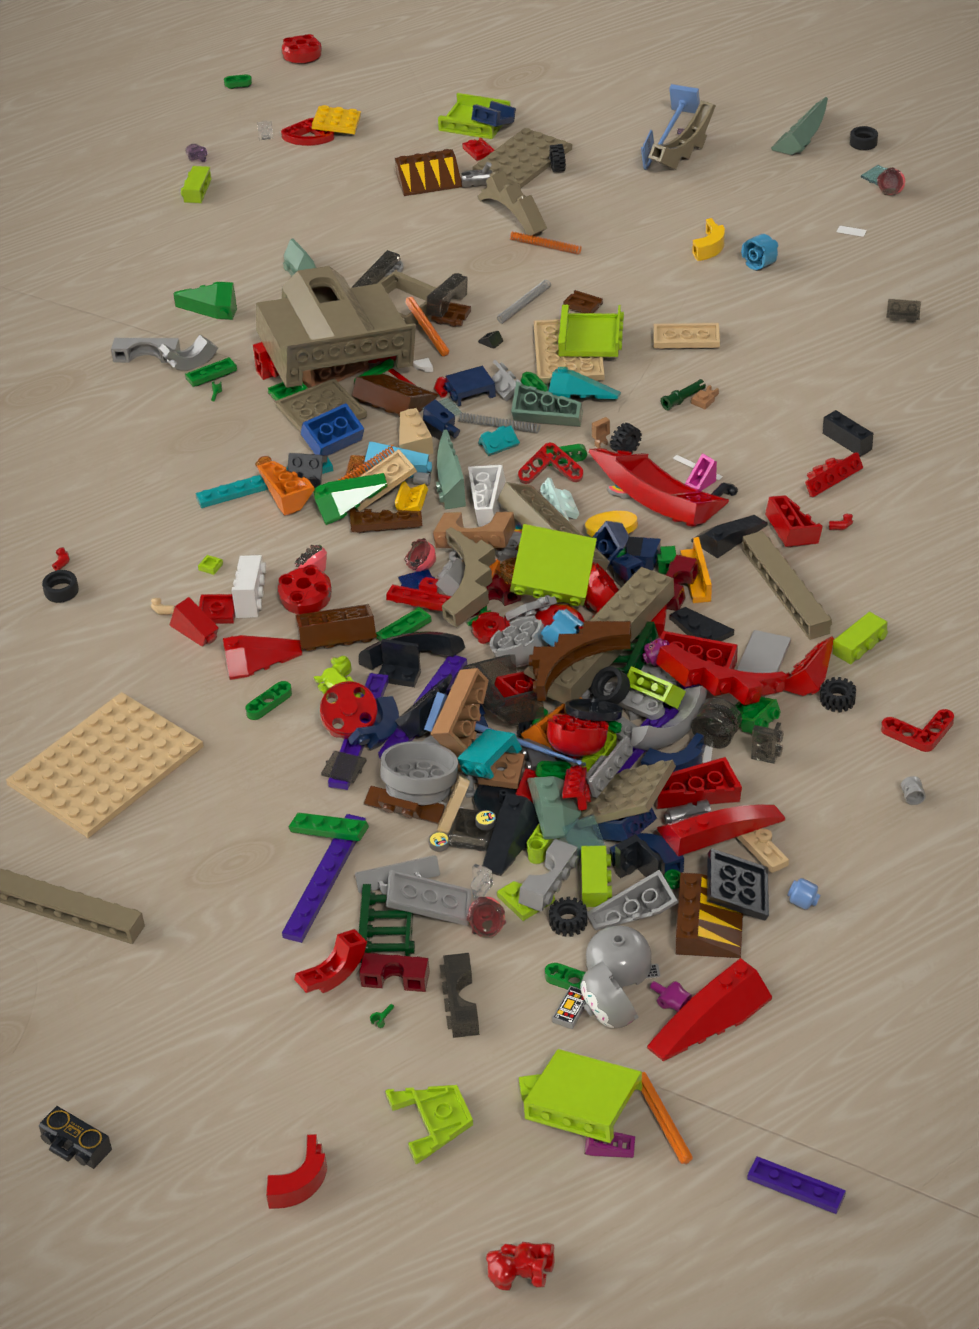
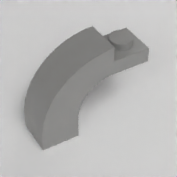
M199 335L196 341L185 350L177 351L163 343L159 349L163 352L162 356L174 368L192 370L209 361L218 350V347L209 339Z

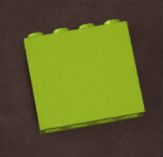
M457 93V102L446 116L440 115L438 117L439 131L493 139L503 125L495 127L471 120L473 105L477 104L489 108L491 101L511 106V102Z
M562 305L558 341L559 356L618 357L619 350H622L624 312H621V305H618V314L569 313V305Z
M523 524L510 591L517 595H531L537 599L547 595L550 597L555 596L557 603L566 602L572 606H584L597 538Z
M557 1049L524 1100L525 1119L611 1143L614 1138V1124L635 1089L642 1090V1071Z

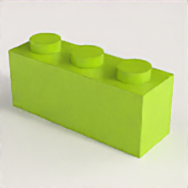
M192 166L191 171L188 172L187 180H185L184 186L181 188V196L184 199V203H202L212 180L210 167Z
M869 611L833 640L832 654L851 665L856 660H859L868 650L873 649L880 640L886 638L888 634V621Z
M631 667L627 674L630 680V688L660 700L676 709L679 708L686 693L685 690L634 667Z
M581 846L583 905L585 904L586 907H597L607 901L608 898H612V885H607V882H612L611 870H607V867H611V854H607L606 846Z

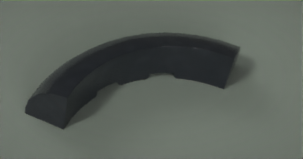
M412 632L387 638L389 640L418 644L419 654L420 651L431 650L433 654L454 657L465 649L464 641L460 636L443 632ZM381 641L360 651L359 665L375 669L383 664Z

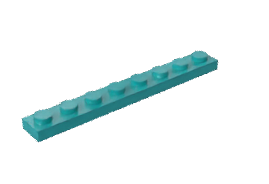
M329 458L327 462H323L322 474L334 471ZM257 475L195 494L202 509L268 490V487L262 476Z

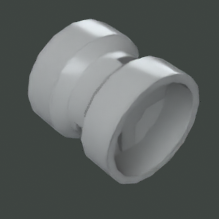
M911 776L902 781L901 788L909 805H918L925 800L926 795L920 778Z

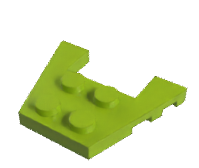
M457 1085L429 1086L426 1090H415L414 1087L405 1088V1091L385 1090L392 1111L416 1104L429 1133V1136L408 1143L415 1164L420 1163L473 1126V1118Z

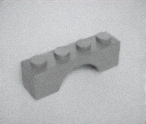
M114 338L111 347L113 362L129 363L136 357L152 355L159 358L161 363H169L162 356L163 352L159 347L163 343L174 350L181 351L179 338Z
M554 839L546 851L545 867L550 872L543 875H529L520 887L518 903L541 912L546 905H550L554 893L560 891L563 880L568 879L571 869L575 868L578 864V847Z

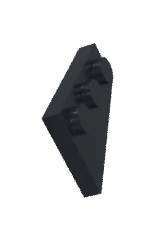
M683 607L670 614V620L686 635L721 642L734 636L735 629L687 607Z

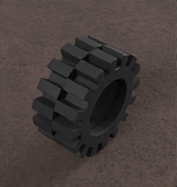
M563 144L550 145L549 153L552 171H565L566 159Z
M625 422V424H621V427H617V431L614 430V436H611L613 440L610 441V444H612L610 447L615 452L621 450L629 451L633 454V450H637L636 446L640 445L638 442L642 439V433L635 426Z
M832 677L831 681L827 679L822 683L820 702H822L821 705L823 707L826 706L827 710L831 708V712L838 710V713L842 712V709L846 712L848 708H853L856 700V686L853 685L852 681L848 682L846 678L841 680V677L835 680V677Z
M570 896L566 897L567 900L561 897L559 902L555 900L553 905H550L549 925L553 932L556 930L558 935L561 932L564 937L567 934L573 937L574 933L579 935L580 930L584 931L585 926L588 924L587 907L585 904L583 905V901L577 902L575 897L573 900H570ZM565 914L576 916L572 919L561 918Z

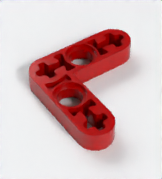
M551 442L544 444L518 471L519 481L523 484L531 483L550 463L572 482H579L583 478L582 467L556 444ZM547 449H553V453L557 456L555 460H553L554 455L552 453L547 454ZM563 458L568 463L566 466H560L558 461ZM537 459L542 460L543 465L541 467H535L533 465V462ZM570 466L574 472L579 471V476H572V471L569 469ZM530 471L529 478H523V473L527 474Z
M948 709L939 710L923 730L897 718L886 717L882 720L881 732L915 749L929 752L936 747L953 726L954 713ZM936 728L940 732H932L931 729ZM909 732V733H912L913 735H912V736H905V735H903V733Z

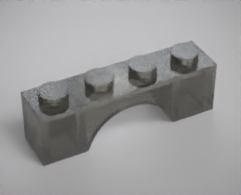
M454 273L427 296L426 314L442 317L446 314L451 298L461 300L467 295L468 277L462 276L460 273Z
M469 953L443 955L444 964L440 965L441 978H446V981L442 982L443 995L448 994V998L444 999L445 1012H450V1016H446L447 1029H452L453 1038L480 1035L476 1003L468 1002L459 996L463 988L472 984Z

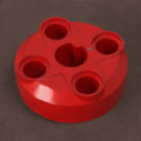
M312 34L283 39L282 54L284 59L289 62L306 63L314 61L321 56V42Z
M310 564L279 577V599L283 607L292 613L304 614L320 611L331 599V581L327 574L319 570L316 565Z
M352 681L340 682L333 685L324 694L320 704V718L324 727L333 737L348 739L357 728L374 726L377 718V703L372 692L364 685ZM362 693L364 696L358 698L355 696V694ZM330 698H334L337 701L335 703H329L327 700ZM362 718H368L370 722L363 723L360 720ZM339 723L343 727L336 729L333 725Z

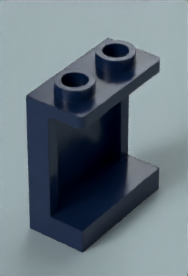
M494 101L490 102L489 108L476 104L473 105L471 120L495 127L513 123L516 108Z
M483 365L445 376L446 383H444V388L447 393L449 392L451 400L455 401L458 407L462 406V398L485 392L489 398L496 397L495 382Z

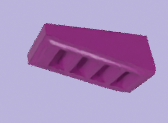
M614 1132V1138L611 1143L607 1142V1144H603L604 1141L586 1137L585 1155L634 1157L635 1136ZM623 1143H627L626 1149L622 1148Z

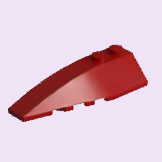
M744 805L692 815L659 826L657 831L676 855L681 856L785 821V816L775 805Z
M739 958L693 996L647 1045V1049L662 1061L672 1058L688 1050V1047L695 1043L701 1044L706 1041V1038L714 1034L720 1035L724 1033L728 1027L733 1025L736 1027L742 1024L771 1001L772 995L758 971Z

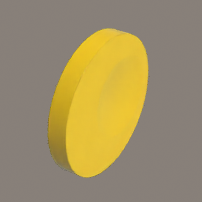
M628 511L599 513L590 517L585 523L586 533L591 537L594 536L605 521L622 523L628 534L638 527L637 516Z

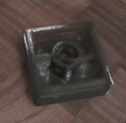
M459 808L448 834L449 846L487 851L494 827L490 830L479 829L476 826L475 817L480 811Z

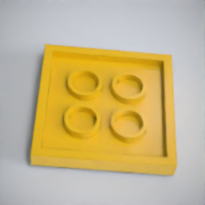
M327 105L319 106L312 122V129L355 134L361 117V111L343 109L342 107L332 108Z

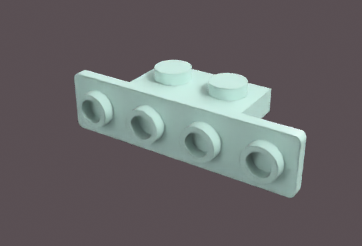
M548 477L540 488L542 496L568 521V517L577 519L579 511L572 494L568 490L555 488L552 479Z

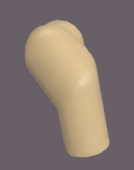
M160 598L151 599V608L157 614H173L174 605H163Z

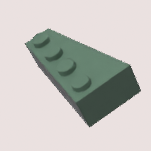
M516 381L511 410L514 421L581 427L583 415L581 402L563 396L559 397L548 391L543 392L537 390L536 387H528Z

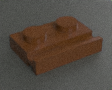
M574 290V294H570L563 301V305H569V309L581 313H594L599 308V305L603 304V298Z

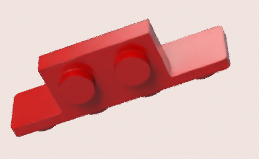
M853 453L845 459L830 458L825 461V464L813 467V471L807 473L808 480L805 481L810 497H815L863 469L859 453Z
M580 765L572 766L566 771L562 797H577L579 810H587L588 802H591L592 796L589 784H587V767L582 768Z

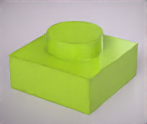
M541 1074L519 1077L522 1101L526 1099Z

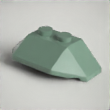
M293 238L290 239L284 253L283 267L285 271H288L292 277L298 270L317 268L307 252Z
M557 777L528 778L527 782L543 838H565L568 831L581 816L577 797L563 798L562 792L565 781Z

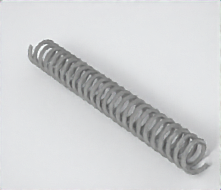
M543 280L497 316L498 321L504 323L551 287V283L548 280Z
M461 412L460 419L457 420L458 422L464 421L471 424L477 423L484 426L501 427V418H499V425L497 426L498 417L495 421V417L492 419L490 416L488 424V416H486V423L484 424L485 415L482 419V415L479 417L477 414L475 422L474 414L473 421L471 422L472 413L469 418V413L466 415V413L463 414ZM503 418L502 426H504L505 422V427H507L508 419H506L505 421V419ZM512 420V428H513V430L516 429V430H520V431H521V430H522V431H526V432L529 431V432H533V433H534V432L538 433L539 430H540V426H541V425L539 424L538 431H536V429H537V423H536V424H535V430L533 431L534 423H532V426H531V423H530V422H529V424H528V430H527V422L525 423V429L523 430L524 421L522 422V428L520 429L521 421H519V423H518L517 420H516V422H515V428H514V427H513V426H514V420Z

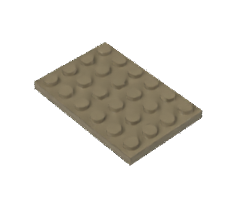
M524 128L474 165L473 170H483L486 162H490L492 164L490 168L492 172L498 171L500 173L504 171L509 183H512V185L518 183L521 189L551 166L550 145L563 144L564 154H567L572 150V144L556 139L553 136Z

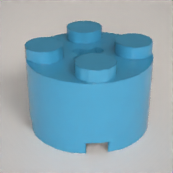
M766 234L757 235L744 242L741 253L742 257H745L747 261L746 265L753 270H759L775 263L778 256V242Z
M558 610L552 618L555 621L551 625H546L540 634L543 635L542 639L546 643L554 647V643L558 642L559 634H578L580 631L578 627H583L584 623L569 610Z

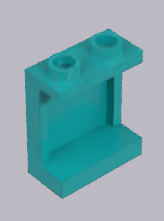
M486 729L457 759L462 772L466 775L492 779L494 774L491 766L505 752L518 754L522 747L515 733Z

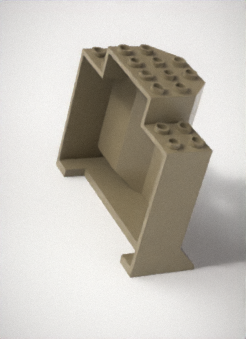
M330 266L298 270L282 286L281 299L256 303V331L286 387L302 385L303 371L396 356L395 365L397 369L413 366L416 324L406 325L381 283L350 288L345 278Z

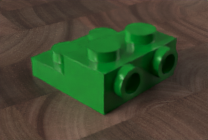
M760 697L759 702L743 705L739 701L723 717L726 723L740 725L742 732L759 734L762 730H767L770 722L780 717L781 711L777 699Z

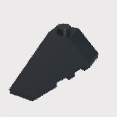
M751 515L714 526L695 537H699L703 550L718 559L742 543L743 536L760 531L768 526V522L756 515Z
M451 674L440 680L395 720L409 739L416 735L419 738L427 732L424 728L437 692L446 693L453 678Z
M507 792L481 871L502 876L516 860L518 854L527 848V841L539 824L535 806L527 797Z

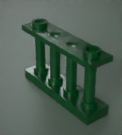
M647 621L644 629L635 638L638 641L631 643V649H624V651H633L630 655H619L612 662L627 663L624 668H617L626 675L631 667L641 671L643 666L645 667L646 661L643 657L645 645L659 637L654 621Z
M363 884L359 934L367 941L364 953L405 952V956L415 954V941H412L414 913L403 910L375 911L372 905L387 903V894L376 895V892H372L371 884ZM375 919H407L406 927H373L371 925V921H375ZM373 935H406L405 943H372V941H369L370 938H373Z

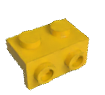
M406 481L402 482L395 500L396 509L421 511L428 492L426 484L410 488Z

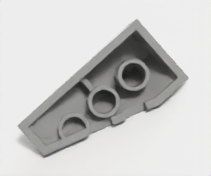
M658 870L588 911L587 916L594 929L600 930L660 914L679 902L662 873Z

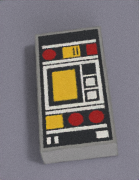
M573 986L569 987L552 1017L553 1023L570 1029L574 1028L584 1010L583 1005L586 1004L581 989Z

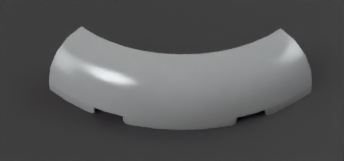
M702 686L686 688V693L678 709L679 713L661 728L649 725L633 728L630 741L632 747L639 750H649V748L656 750L669 746L683 738L700 716L706 700V688Z

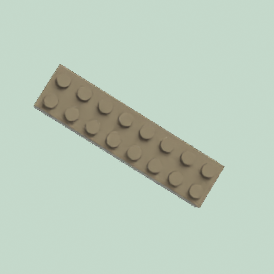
M505 482L497 501L504 510L514 512V519L521 524L522 528L523 524L582 535L533 486ZM595 548L592 562L598 563L606 571L610 561Z

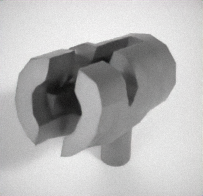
M486 162L483 170L461 172L462 187L467 188L472 184L474 187L487 185L486 180L493 173L490 170L492 164Z
M706 799L697 801V806L688 803L667 808V813H664L665 824L692 815L711 812L710 804Z

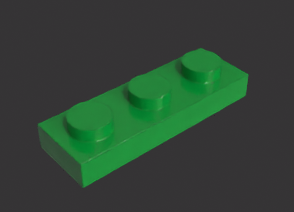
M228 357L185 373V377L192 387L237 371V365Z
M418 607L376 632L377 639L381 641L382 639L400 634L415 632L432 622L431 615Z

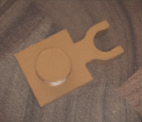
M709 385L706 391L700 390L691 398V404L703 409L708 408L719 394V388L712 390V386Z
M604 417L592 423V437L595 439V446L597 448H601V443L608 445L606 436L610 434V420Z

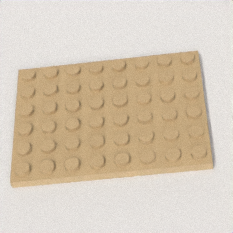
M121 692L8 777L6 782L8 786L85 837L90 838L204 746L203 741Z

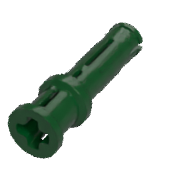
M699 379L680 391L674 390L670 395L661 397V405L665 410H671L674 405H680L684 399L700 390H704L706 384L700 386L704 381Z

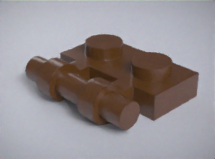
M441 300L435 309L436 315L432 314L431 321H436L438 324H450L453 327L462 326L463 320H466L471 313V306Z

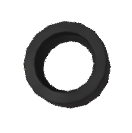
M859 126L850 131L851 147L858 150H871L877 146L878 132L876 129L868 126Z
M67 570L53 571L46 575L42 581L44 595L51 602L61 603L69 601L77 595L79 590L75 574ZM63 583L69 584V585L66 586L65 588H61V589H53V588H52V587H54L55 585H58V584H63Z
M609 666L605 667L595 675L592 681V694L594 697L599 698V700L619 704L629 693L630 680L619 669ZM617 676L618 683L615 690L610 695L604 696V687L607 681Z

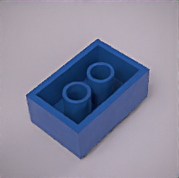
M347 403L303 422L301 429L302 437L316 455L335 453L362 440L364 427Z

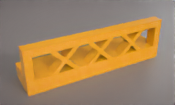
M694 537L693 549L680 550L681 556L696 558L698 561L699 573L693 585L688 584L693 603L711 602V580L699 537Z

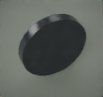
M591 697V699H573L565 703V713L572 717L592 721H614L622 718L623 708L620 705L599 700L596 697Z
M480 784L474 794L476 812L479 813L483 810L492 811L496 815L497 821L507 792L516 795L517 789Z

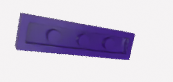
M756 1156L747 1175V1180L837 1214L846 1194L844 1189Z

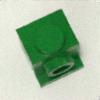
M675 546L660 547V554H657L658 573L667 574L670 562L676 557Z

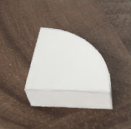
M429 358L413 361L415 369L433 372V366Z

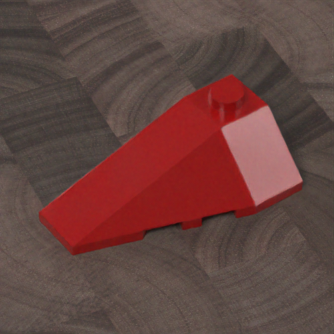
M524 671L496 677L491 697L503 707L535 698L537 693L533 692V682L536 680L525 675Z

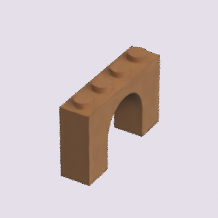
M462 512L444 513L433 534L436 548H452L447 544L446 530L450 527L460 531L465 537L472 539L475 543L483 540L487 544H491L493 548H506L516 528L514 512H496L490 523L477 528H464Z

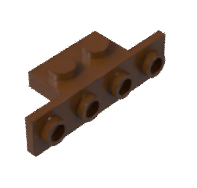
M370 786L364 801V805L382 809L388 813H397L407 818L413 817L439 824L445 810L444 804L419 805L415 802L392 797L387 793L386 789Z

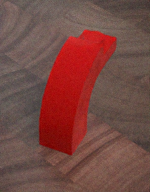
M355 929L337 934L334 949L329 957L315 967L297 972L294 980L306 993L317 989L322 993H326L334 989L356 969L364 955L367 941Z
M317 1134L307 1135L306 1159L300 1168L289 1174L268 1175L266 1196L269 1209L287 1208L300 1204L317 1192L322 1185L327 1173V1162L322 1144H318Z

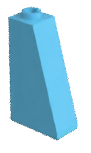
M369 442L364 463L373 458V456H376V454H379V452L382 453V450L385 451V448L388 449L389 445ZM392 447L394 452L399 449L412 463L417 472H432V462L429 461V454Z

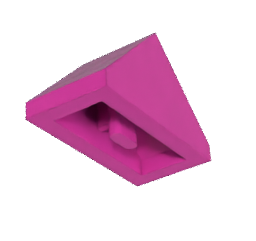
M702 453L685 484L702 491L716 482L717 461Z

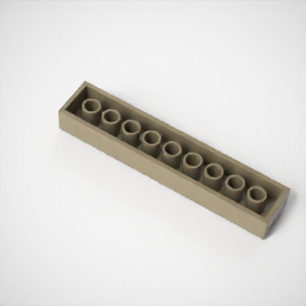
M641 567L590 621H631L632 642L644 629L647 621H651L674 597V579ZM624 649L601 652L572 664L554 680L547 697L564 704L569 700L579 699L592 685L595 675L601 669L610 666Z

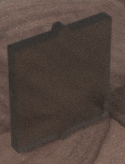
M334 751L329 760H326L321 776L354 783L358 775L362 773V768L367 760L364 757Z

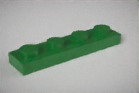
M298 812L288 827L292 833L361 841L369 825L367 821Z

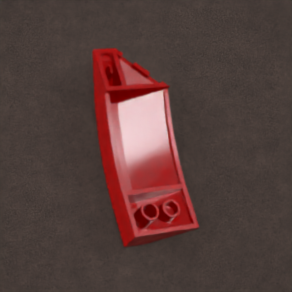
M605 448L589 449V454L619 488L649 509L672 518V521L686 522L687 526L696 527L697 524H702L709 520L729 502V499L697 490L677 480L648 458L649 454H632V452L617 450V453Z

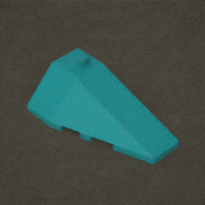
M558 367V369L553 371L548 391L553 395L570 398V395H578L580 398L594 395L598 399H618L621 395L620 391L578 372L568 370L567 367Z

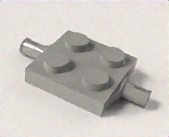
M547 595L538 598L536 601L525 603L505 613L507 621L525 616H534L539 610H546L551 605L556 604L557 601L555 596L550 597Z

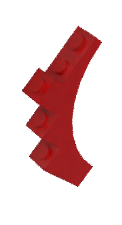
M676 644L660 646L656 660L657 665L684 687L700 684L714 696L730 693L743 705L759 702L761 696L783 692L787 679V674L783 671L754 673L715 665L686 652Z

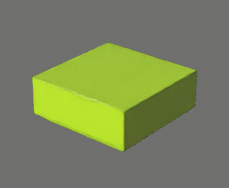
M206 555L199 563L198 570L214 575L223 565V559Z

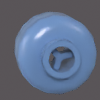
M800 878L798 881L794 880L787 894L790 897V903L804 910L809 909L811 905L816 906L821 895L817 893L818 886L804 878Z

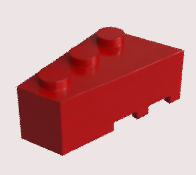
M786 495L771 496L768 500L765 515L785 547L819 544L823 526L820 523H814L809 514L805 515L800 511L801 507Z

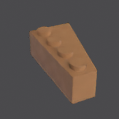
M478 668L459 671L431 732V735L442 746L451 750L456 757H459L471 745L477 734L474 730L476 722L480 721L481 714L479 708L480 704L484 703L489 681Z

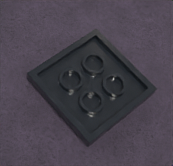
M711 848L707 853V902L765 921L769 917L768 867Z

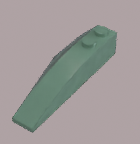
M823 98L808 110L788 132H785L771 149L790 155L802 152L805 146L811 142L810 139L814 136L823 120L828 98Z
M443 430L437 452L438 482H436L440 503L444 504L445 510L466 506L464 477L458 456L455 455L456 451L453 449V444L447 430Z

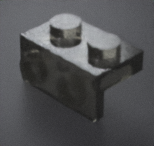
M888 299L886 318H890V321L906 319V322H916V320H920L921 301Z
M777 722L775 729L754 725L752 730L751 759L775 764L777 757H781L783 745H780L783 740L784 731L781 730L780 722Z

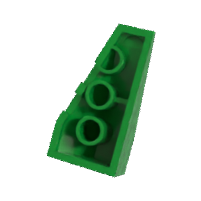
M214 282L212 285H201L199 288H189L173 293L175 307L215 319L233 320L237 311L234 282Z
M380 473L327 482L314 488L313 492L323 520L328 525L344 518L347 515V511L353 507L358 508L361 505V501L366 498H372L385 489L388 484L385 474Z

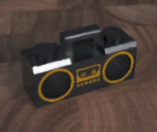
M56 1106L39 1124L41 1139L46 1144L51 1145L49 1151L67 1162L75 1156V1159L81 1165H88L95 1169L112 1150L108 1135L59 1106Z

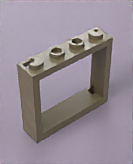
M396 270L377 283L383 285L387 294L397 288L425 300L426 302L419 307L426 317L435 312L441 300L445 301L443 290ZM412 312L408 315L400 313L401 317L405 319L406 325L419 324Z

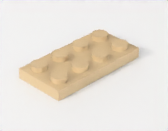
M719 323L654 324V348H720Z
M399 449L359 476L384 473L388 484L385 489L372 498H366L361 501V505L357 508L359 512L417 472L412 463Z

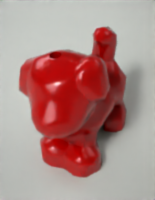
M522 1242L518 1246L504 1244L500 1250L488 1252L486 1260L488 1262V1277L496 1288L509 1291L516 1276H521L522 1278H530L534 1287H545L547 1274H544L543 1271H553L555 1263L554 1244H533L530 1242Z

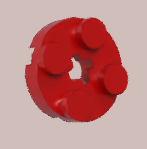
M497 612L482 613L478 615L476 621L472 622L473 635L481 644L490 643L492 636L498 630L502 632L510 626L509 620L507 621L506 616L504 618L499 616Z

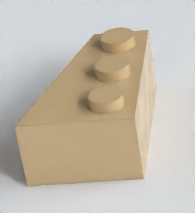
M417 408L401 411L399 447L424 454H432V436Z

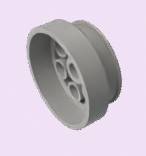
M422 741L403 742L389 747L381 756L380 775L386 783L387 793L395 798L415 802L419 805L438 803L449 795L450 787L457 780L458 759L456 755L448 748L435 743Z

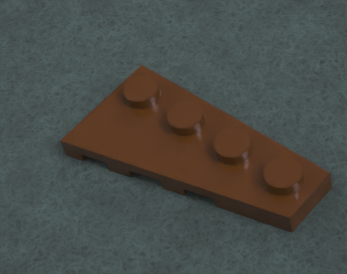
M356 508L350 509L351 532L362 533L372 530H398L400 528L423 526L421 511L398 510L397 513H392L389 510L372 512V509H364V512H356Z

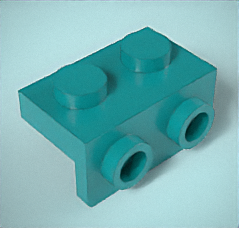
M510 425L507 427L501 426L493 432H484L481 434L478 444L479 446L483 445L487 455L491 456L519 446L520 442Z

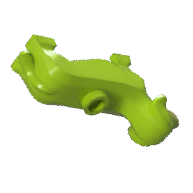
M347 656L331 657L333 666L325 669L321 676L313 677L315 682L319 683L317 685L318 689L323 694L337 683L345 681L354 682L350 676L345 677L352 670L351 662ZM356 693L355 696L360 698L361 694Z

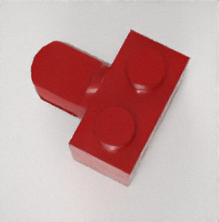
M263 343L254 344V359L258 375L263 380L278 377L279 373Z

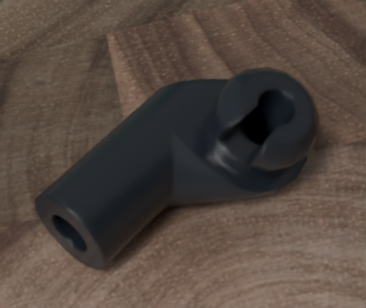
M721 483L711 494L719 497L723 494L735 496L738 488L731 483Z

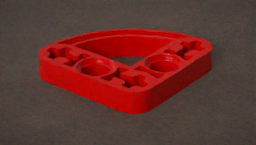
M308 118L282 129L281 135L284 141L291 144L313 146L333 141L334 132L312 129L314 118ZM309 132H311L312 134L315 135V136H302V135H305V134H307V133H309Z

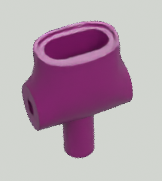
M653 981L650 985V989L660 994L657 1003L663 1009H673L678 1012L692 998V994L688 993L676 981H673L667 988L656 981Z

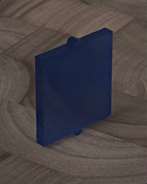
M428 569L398 576V580L403 587L419 590V584L423 578L435 579V577H432Z

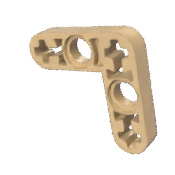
M457 773L456 782L450 787L452 794L438 824V832L448 834L468 789L470 780Z

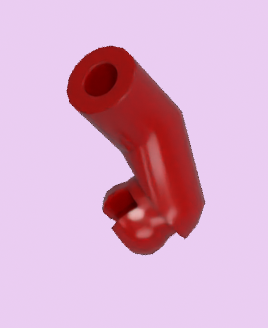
M444 377L437 378L434 385V390L441 398L447 396V391L443 388L444 383H446V378Z
M847 513L843 515V520L829 521V530H845L853 524V515Z
M64 547L56 550L58 560L52 564L55 571L62 569L70 560L69 553L65 551Z

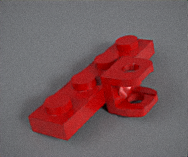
M425 577L419 584V590L392 584L386 594V600L442 611V605L452 596L439 594V587L436 585L439 579Z

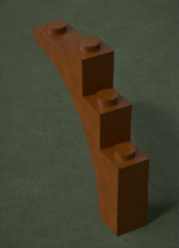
M584 621L583 629H580L579 634H559L558 642L554 643V647L534 646L533 654L529 655V666H533V674H535V679L537 680L533 682V692L537 693V700L546 701L548 691L554 680L572 664L601 652L631 649V621Z

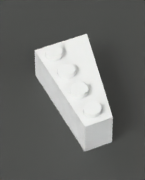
M502 465L468 467L479 527L490 523L495 513L500 510L501 504L497 499L506 482Z
M262 555L240 556L237 566L238 571L235 574L236 579L233 582L234 587H232L236 618L258 617L259 610H262V599L260 597L264 595L262 585H265L263 573H266V562L262 561Z

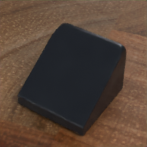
M493 331L484 335L478 342L494 349L503 342V338L499 331Z

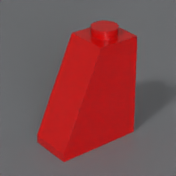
M187 597L175 606L169 624L173 629L202 647L216 640L219 629L190 597Z

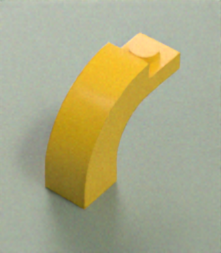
M712 218L706 219V234L708 236L693 240L692 253L697 261L710 259L718 255L724 248L725 228L723 225L718 226L717 223L715 224Z

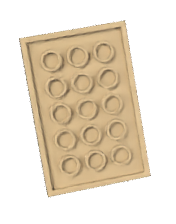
M561 319L533 321L537 376L545 384L551 382L552 373L558 367H567L568 370L578 372L595 381L605 380L603 357L559 356L558 341Z

